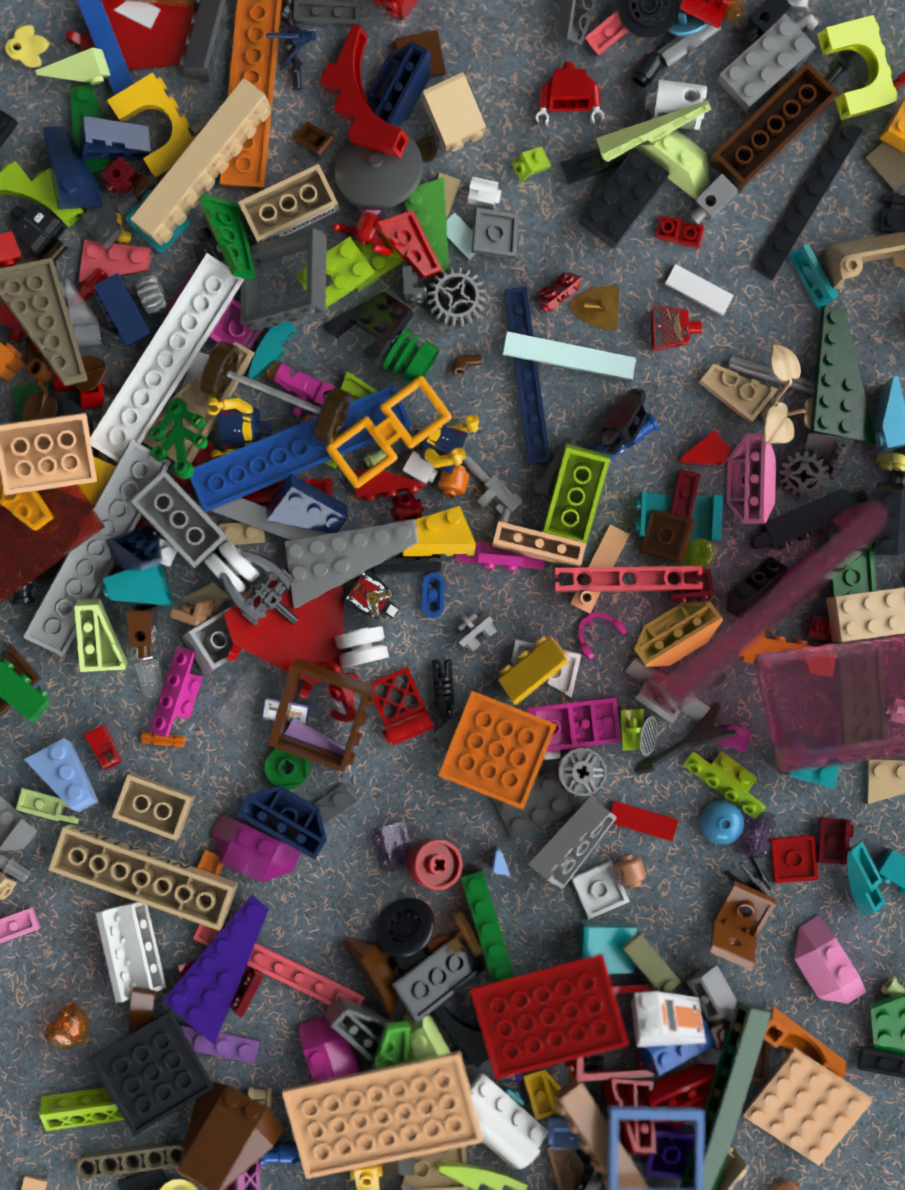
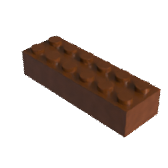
M807 62L713 153L709 162L741 192L835 100L839 93Z

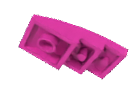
M191 273L185 278L167 307L166 312L169 313L193 276ZM232 299L208 338L216 343L220 341L230 344L237 342L250 350L261 331L250 330L248 327L240 324L241 304Z
M616 698L527 708V713L557 724L546 751L621 742Z

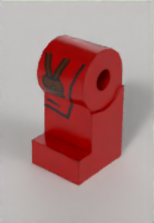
M102 725L84 734L86 741L90 744L105 771L122 762L106 725Z

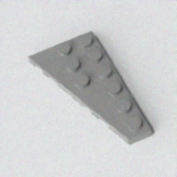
M416 520L286 541L285 549L289 574L296 579L295 584L291 583L294 608L301 607L308 601L321 596V594L340 586L393 555H397L419 543Z

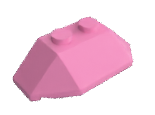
M764 433L745 434L728 459L727 504L743 524H765L775 504L776 457L771 443L764 444Z
M817 915L800 925L794 960L816 996L820 999L848 1004L866 993L860 976L822 918Z

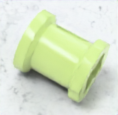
M893 976L883 985L881 992L889 996L895 994L900 996L905 994V988Z

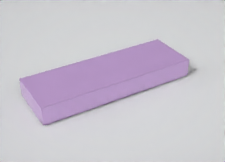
M293 718L285 732L288 736L341 755L344 754L345 747Z

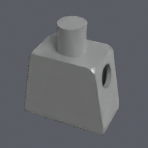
M721 174L696 199L695 205L697 208L689 215L696 224H699L706 216L711 220L736 196L738 189ZM708 200H712L715 202V204L713 206H708L706 202Z

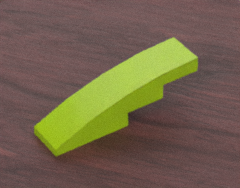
M434 1161L432 1165L437 1171L474 1190H478L481 1183L494 1190H502L504 1185L515 1190H526L528 1187L527 1184L518 1178L481 1165Z

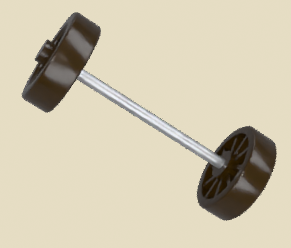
M220 341L215 345L202 372L200 391L202 394L218 399L225 393L231 380L234 379L319 414L314 428V439L326 445L334 443L347 419L352 397L350 392L334 387L326 397L322 408L235 373L239 358L238 347L225 341Z

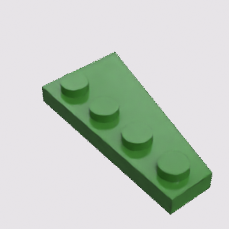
M443 177L419 185L405 200L408 211H414L442 268L441 271L444 270L446 272L449 271L445 178Z

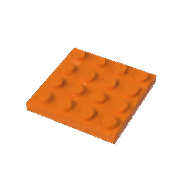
M471 691L438 776L524 809L557 724Z

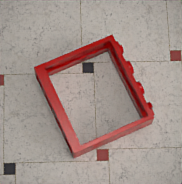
M646 981L612 983L615 994L653 992V984ZM638 1047L637 1068L583 1071V1057L569 1060L566 1064V1067L569 1068V1077L579 1082L654 1076V1073L645 1070Z

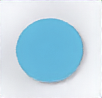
M680 10L674 24L668 31L675 35H688L702 30L708 24Z

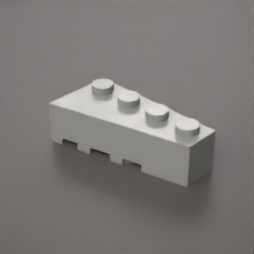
M590 797L581 804L579 810L528 865L546 880L564 889L617 817Z

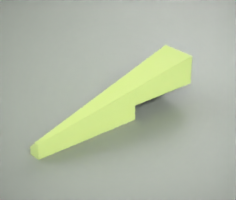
M704 101L598 137L596 139L604 160L609 162L646 140L653 143L711 110L708 101Z

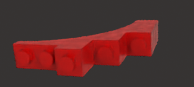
M353 24L346 36L342 51L338 54L336 64L328 62L326 69L322 72L320 83L328 92L339 95L335 100L333 109L342 119L353 122L349 126L347 136L356 146L401 159L409 137L401 128L391 125L375 115L366 100L362 86L361 67L363 52L369 36L361 26Z

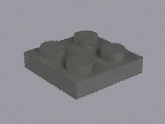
M476 208L474 210L471 253L515 259L517 254L519 214Z

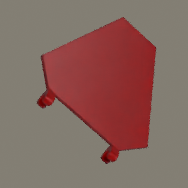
M101 0L129 71L180 66L182 55L187 54L186 39L188 33L192 34L194 26L191 25L193 13L196 12L186 0H143L161 9L151 29L114 11L127 0ZM88 27L85 30L84 36L68 30L66 38L69 43L81 46L83 51L96 48Z
M276 580L271 581L267 588H273L278 582ZM344 583L308 601L297 609L293 605L290 584L289 591L281 594L282 600L280 602L298 617L297 622L293 625L274 608L267 609L265 612L267 615L264 618H259L257 620L258 625L254 626L241 614L242 612L236 605L223 614L233 643L226 659L231 662L235 661L240 650L243 649L288 673L294 660L300 658L314 664L322 661H331L338 664L343 674V668H341L339 656L343 654V649L337 648L335 637L343 635ZM260 596L253 600L254 607L260 603ZM301 673L300 679L305 682L300 688L298 696L304 699L307 698L313 685L324 681Z

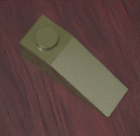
M640 932L636 933L622 945V948L659 992L669 993L681 983Z

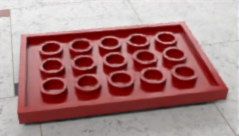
M603 953L470 989L495 1080L629 1045Z

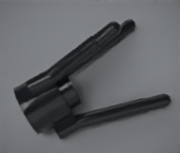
M744 841V845L759 876L754 877L742 861L739 862V865L750 879L748 882L749 887L767 895L771 891V887L767 884L769 880L764 875L748 841ZM725 871V874L733 881H736L747 886L735 875H733L729 871Z

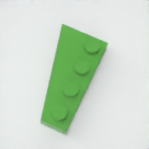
M408 1021L385 1024L370 1070L408 1062L410 1025Z

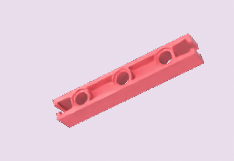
M702 566L555 568V578H559V574L573 576V585L559 586V582H555V592L700 591L703 589V582L685 584L684 574L696 573V575H702ZM675 573L679 578L678 584H670L667 580L668 574ZM581 574H585L589 578V583L585 586L577 582V577ZM624 574H631L633 576L634 583L632 585L623 583L622 576Z

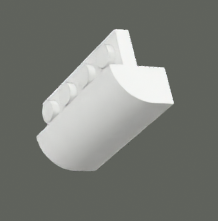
M134 901L106 908L104 911L96 913L116 1003L131 999L133 987L156 990V992L166 988L148 905Z
M479 1074L470 1087L483 1135V1143L512 1169H523L540 1153L541 1150L538 1148L547 1136L548 1130L486 1075Z

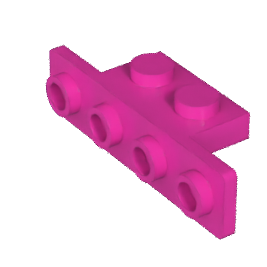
M475 541L474 556L456 554V562L482 564V568L495 569L496 565L504 566V570L518 571V567L544 569L545 565L543 560L492 548L493 543Z
M181 646L176 647L150 725V732L168 737L175 716L185 719L190 718L203 678L202 676L189 673L196 654L195 651Z

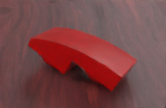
M660 215L655 238L700 249L705 226L683 222L679 218Z

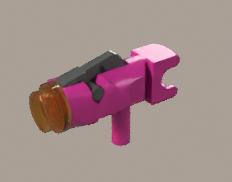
M273 361L266 376L271 379L270 382H276L287 392L290 393L292 391L296 393L298 399L306 402L310 400L320 406L325 401L324 395L334 388V386L314 378L312 369L283 364L282 362L277 363ZM295 405L291 414L300 417L303 408Z

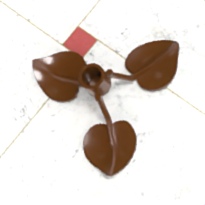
M29 336L26 338L25 345L27 373L36 379L35 383L39 385L43 394L33 393L26 399L23 406L24 421L55 417L57 412V401L52 397H47L48 392L43 385V382L49 381L55 372L41 352L38 353L32 348L34 342L31 341ZM86 355L82 356L81 359L87 381L74 384L77 389L85 392L95 389L100 384L107 370V365L102 359Z

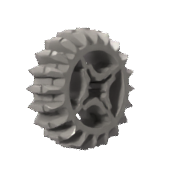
M451 267L449 268V275L443 270L441 271L442 279L435 276L434 280L437 284H429V288L434 291L427 292V296L432 298L427 301V304L433 306L430 309L431 314L438 312L435 317L437 321L444 317L443 325H447L448 321L451 320L452 327L456 326V321H460V326L464 327L465 319L469 324H472L471 316L478 319L480 315L477 311H484V307L481 304L486 303L487 299L481 296L486 294V289H479L483 286V282H476L478 279L477 274L470 278L471 271L469 269L466 270L465 274H462V267H458V273H454V269ZM460 281L454 288L443 287L449 282ZM466 284L474 291L475 301L470 300V297L465 295ZM460 291V298L462 300L458 299V301H455L453 305L452 294L455 295V293H459ZM439 293L449 300L447 311L439 303ZM460 306L471 307L466 312L453 313Z

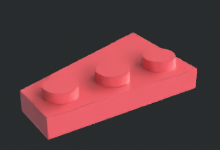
M84 240L78 283L81 285V282L86 281L97 268L103 269L108 275L107 278L116 273H119L121 276L148 272L151 249L115 243L106 249L99 241Z

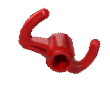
M365 211L361 215L359 222L353 226L342 223H334L332 225L333 231H340L349 236H357L356 241L364 245H368L369 242L375 243L372 245L374 252L391 256L394 253V249L386 245L378 230L374 227L382 218L373 213Z
M322 661L317 664L342 673L338 664L331 661ZM353 672L345 673V675L360 680L358 675ZM329 684L330 696L342 702L346 714H343L337 710H332L331 717L344 723L352 722L357 713L353 696L356 692Z

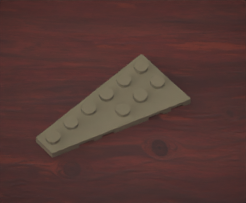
M49 258L0 268V297L64 386L87 381L53 259Z

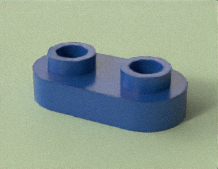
M429 573L424 577L422 583V610L425 615L434 618L440 616L444 610L445 581L440 574ZM436 580L438 586L431 588L429 586L430 581ZM431 602H435L438 606L434 611L429 609Z

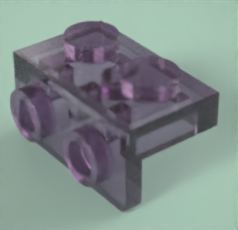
M767 811L761 812L754 819L745 813V826L742 834L737 839L735 852L752 858H763V855H766L770 843L767 842L769 834L774 831L776 825L774 820L775 814Z

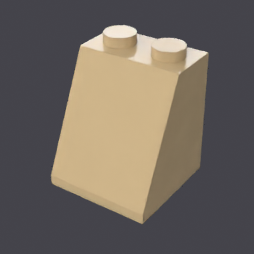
M463 72L423 91V106L446 152L452 150V152L457 151L464 146V143L470 140L476 142L483 138V134L486 133V125Z

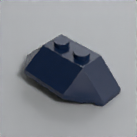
M411 41L407 45L388 54L367 94L368 104L375 115L394 126H398L409 118L430 78V51Z
M281 785L249 794L237 813L238 816L316 860L327 841L320 808Z

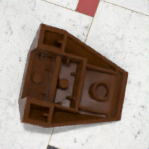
M212 1082L215 1088L195 1100L177 1172L206 1190H224L274 1147L285 1126L267 1107L227 1084Z

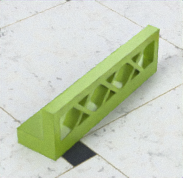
M106 1087L41 1096L39 1116L46 1131L124 1120L121 1113L117 1111L118 1108ZM101 1112L104 1115H96L95 1113ZM72 1116H81L82 1118H77V1119H76V1118H73ZM58 1119L60 1121L50 1122L49 1120Z

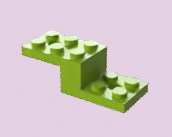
M381 235V237H382V239L384 240V242L386 243V245L392 247V246L386 241V239ZM349 236L326 252V275L332 278V283L326 287V309L354 289L358 293L402 264L404 260L395 250L391 256L379 255L372 250V245L375 243L369 242L368 245H364L356 240L353 241ZM307 266L294 274L305 291Z

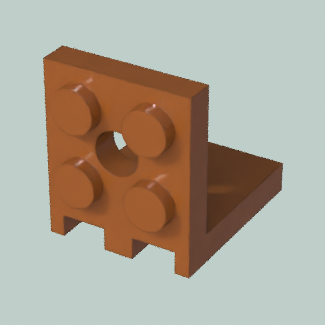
M734 881L712 921L709 952L752 971L756 964V940L776 905V899ZM743 906H747L751 908L752 911L749 913H743L740 911V908Z

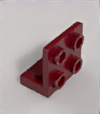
M246 965L230 1005L234 1014L241 1018L244 1017L264 978L262 972Z

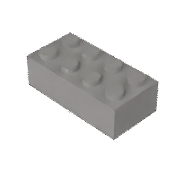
M785 14L719 74L717 82L747 114L812 55L816 46L790 17Z
M162 471L130 501L194 568L202 563L228 538L166 471Z

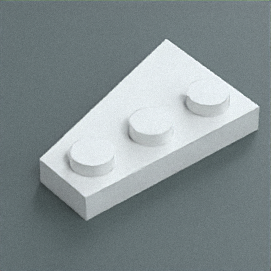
M516 639L511 662L513 664L518 661L517 656L524 650H532L535 647L534 643ZM564 650L568 655L569 662L545 682L572 698L581 653Z

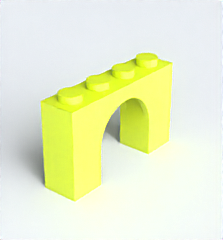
M874 15L826 27L817 34L823 56L842 50H852L859 53L868 65L869 78L865 87L846 92L835 98L841 120L884 109L898 102L897 91L891 79V69L885 57V47L881 43L879 36V25L875 21Z

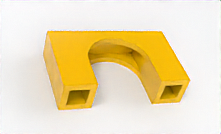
M152 72L107 101L120 122H126L142 111L151 109L163 112L172 121V135L169 141L163 147L143 158L158 181L168 173L197 136H192L188 131V128L191 126L185 116L180 117L176 109L179 106L173 96L168 98L164 90L167 87L162 78H156Z

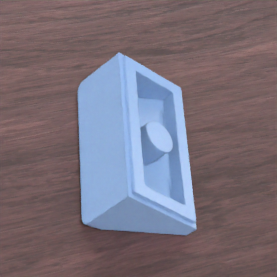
M496 846L491 865L492 872L510 876L502 851L499 846Z

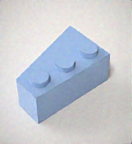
M63 738L24 759L69 808L81 812L99 802L72 742Z

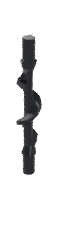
M283 0L285 3L282 10L284 22L301 30L300 27L294 25L292 5L294 0ZM292 39L285 41L286 52L289 55L296 47ZM298 54L292 59L290 71L292 74L293 90L295 91L302 90L301 66L303 62L298 58Z

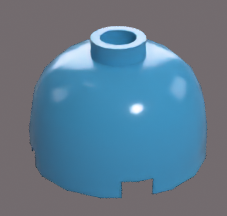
M714 800L708 803L699 817V828L703 836L710 842L719 845L730 844L736 841L742 834L745 826L744 816L740 808L727 800Z

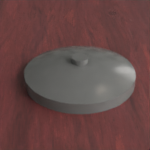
M410 137L401 159L356 146L352 141H349L340 152L335 164V179L342 195L353 205L367 210H382L400 204L416 190L423 174L421 153L416 143Z

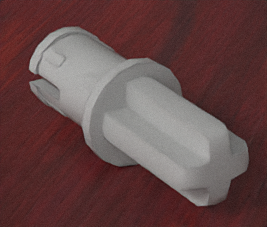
M0 853V869L3 870L2 873H8L21 882H25L30 876V870L15 862L13 857L10 859Z

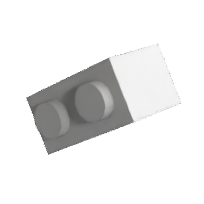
M718 965L703 968L686 981L694 997L699 998L700 1008L708 1022L724 1018L735 1008L737 1000Z

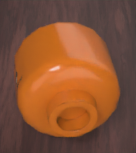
M455 465L452 474L441 471L438 488L443 492L444 496L456 498V496H461L466 492L469 482V474L466 472V468L461 465Z

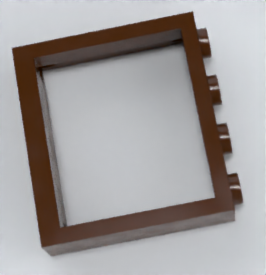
M296 658L290 666L267 745L344 772L348 765L352 766L356 753H353L354 746L358 747L362 733H359L361 726H365L368 714L365 711L367 706H371L375 694L371 693L373 684ZM301 673L362 695L343 755L284 734Z

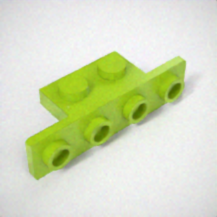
M723 751L718 754L712 764L695 752H692L683 763V766L691 773L698 776L752 818L756 819L766 806L748 793L758 778Z

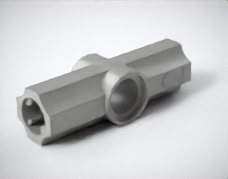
M707 25L702 30L692 34L676 35L673 41L657 51L663 67L668 69L686 55L689 57L703 46L704 42L720 32L721 27L718 29Z

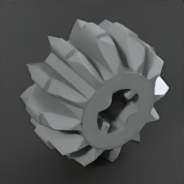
M154 275L145 276L141 280L136 281L137 294L147 313L152 315L167 309L168 301L157 277Z

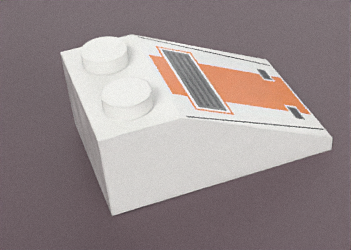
M663 992L634 994L631 1008L637 1047L703 1044L706 1042L698 997Z

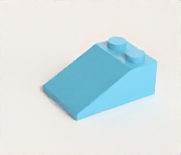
M898 376L891 378L882 386L873 426L876 444L872 447L877 450V453L905 447V402Z

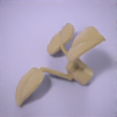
M772 345L770 356L772 373L778 380L782 382L787 381L779 394L771 400L772 404L762 409L761 417L764 421V444H783L791 441L794 437V425L787 418L788 416L805 414L804 424L811 430L813 397L805 401V409L788 412V408L784 403L778 402L792 384V379L800 377L801 368L793 352L786 347Z

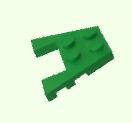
M895 994L869 1004L873 1047L875 1049L905 1054V994L900 996Z

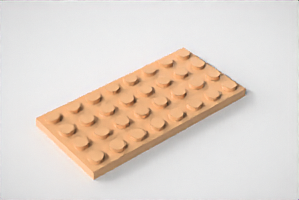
M460 1051L286 1088L282 1092L306 1179L483 1142V1135Z

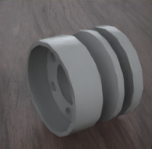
M577 747L569 749L561 756L558 762L557 775L560 783L567 791L575 795L587 796L594 794L602 787L606 780L607 769L604 760L598 753L588 748ZM585 766L588 774L579 778L580 774L576 771Z

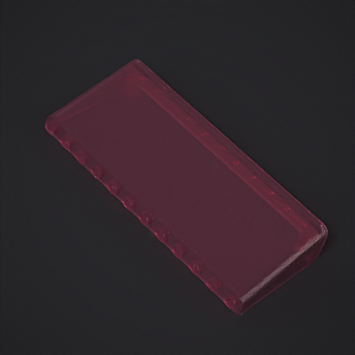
M876 500L846 507L831 520L840 530L834 538L673 677L669 675L664 667H661L645 681L668 709L680 711L871 547L888 522V512L882 504Z
M892 635L881 639L870 638L859 642L852 640L836 645L829 643L821 647L807 646L798 650L785 649L781 652H763L756 655L754 665L779 771H796L905 755V635Z

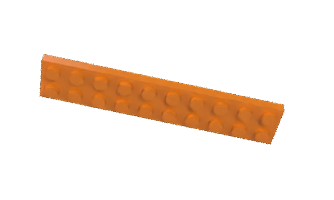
M237 0L228 97L241 80L245 78L265 94L271 106V113L264 122L261 121L256 127L257 130L251 139L247 138L243 143L241 152L237 156H233L228 162V168L220 175L221 186L265 189L279 38H267L266 34L280 32L283 0Z

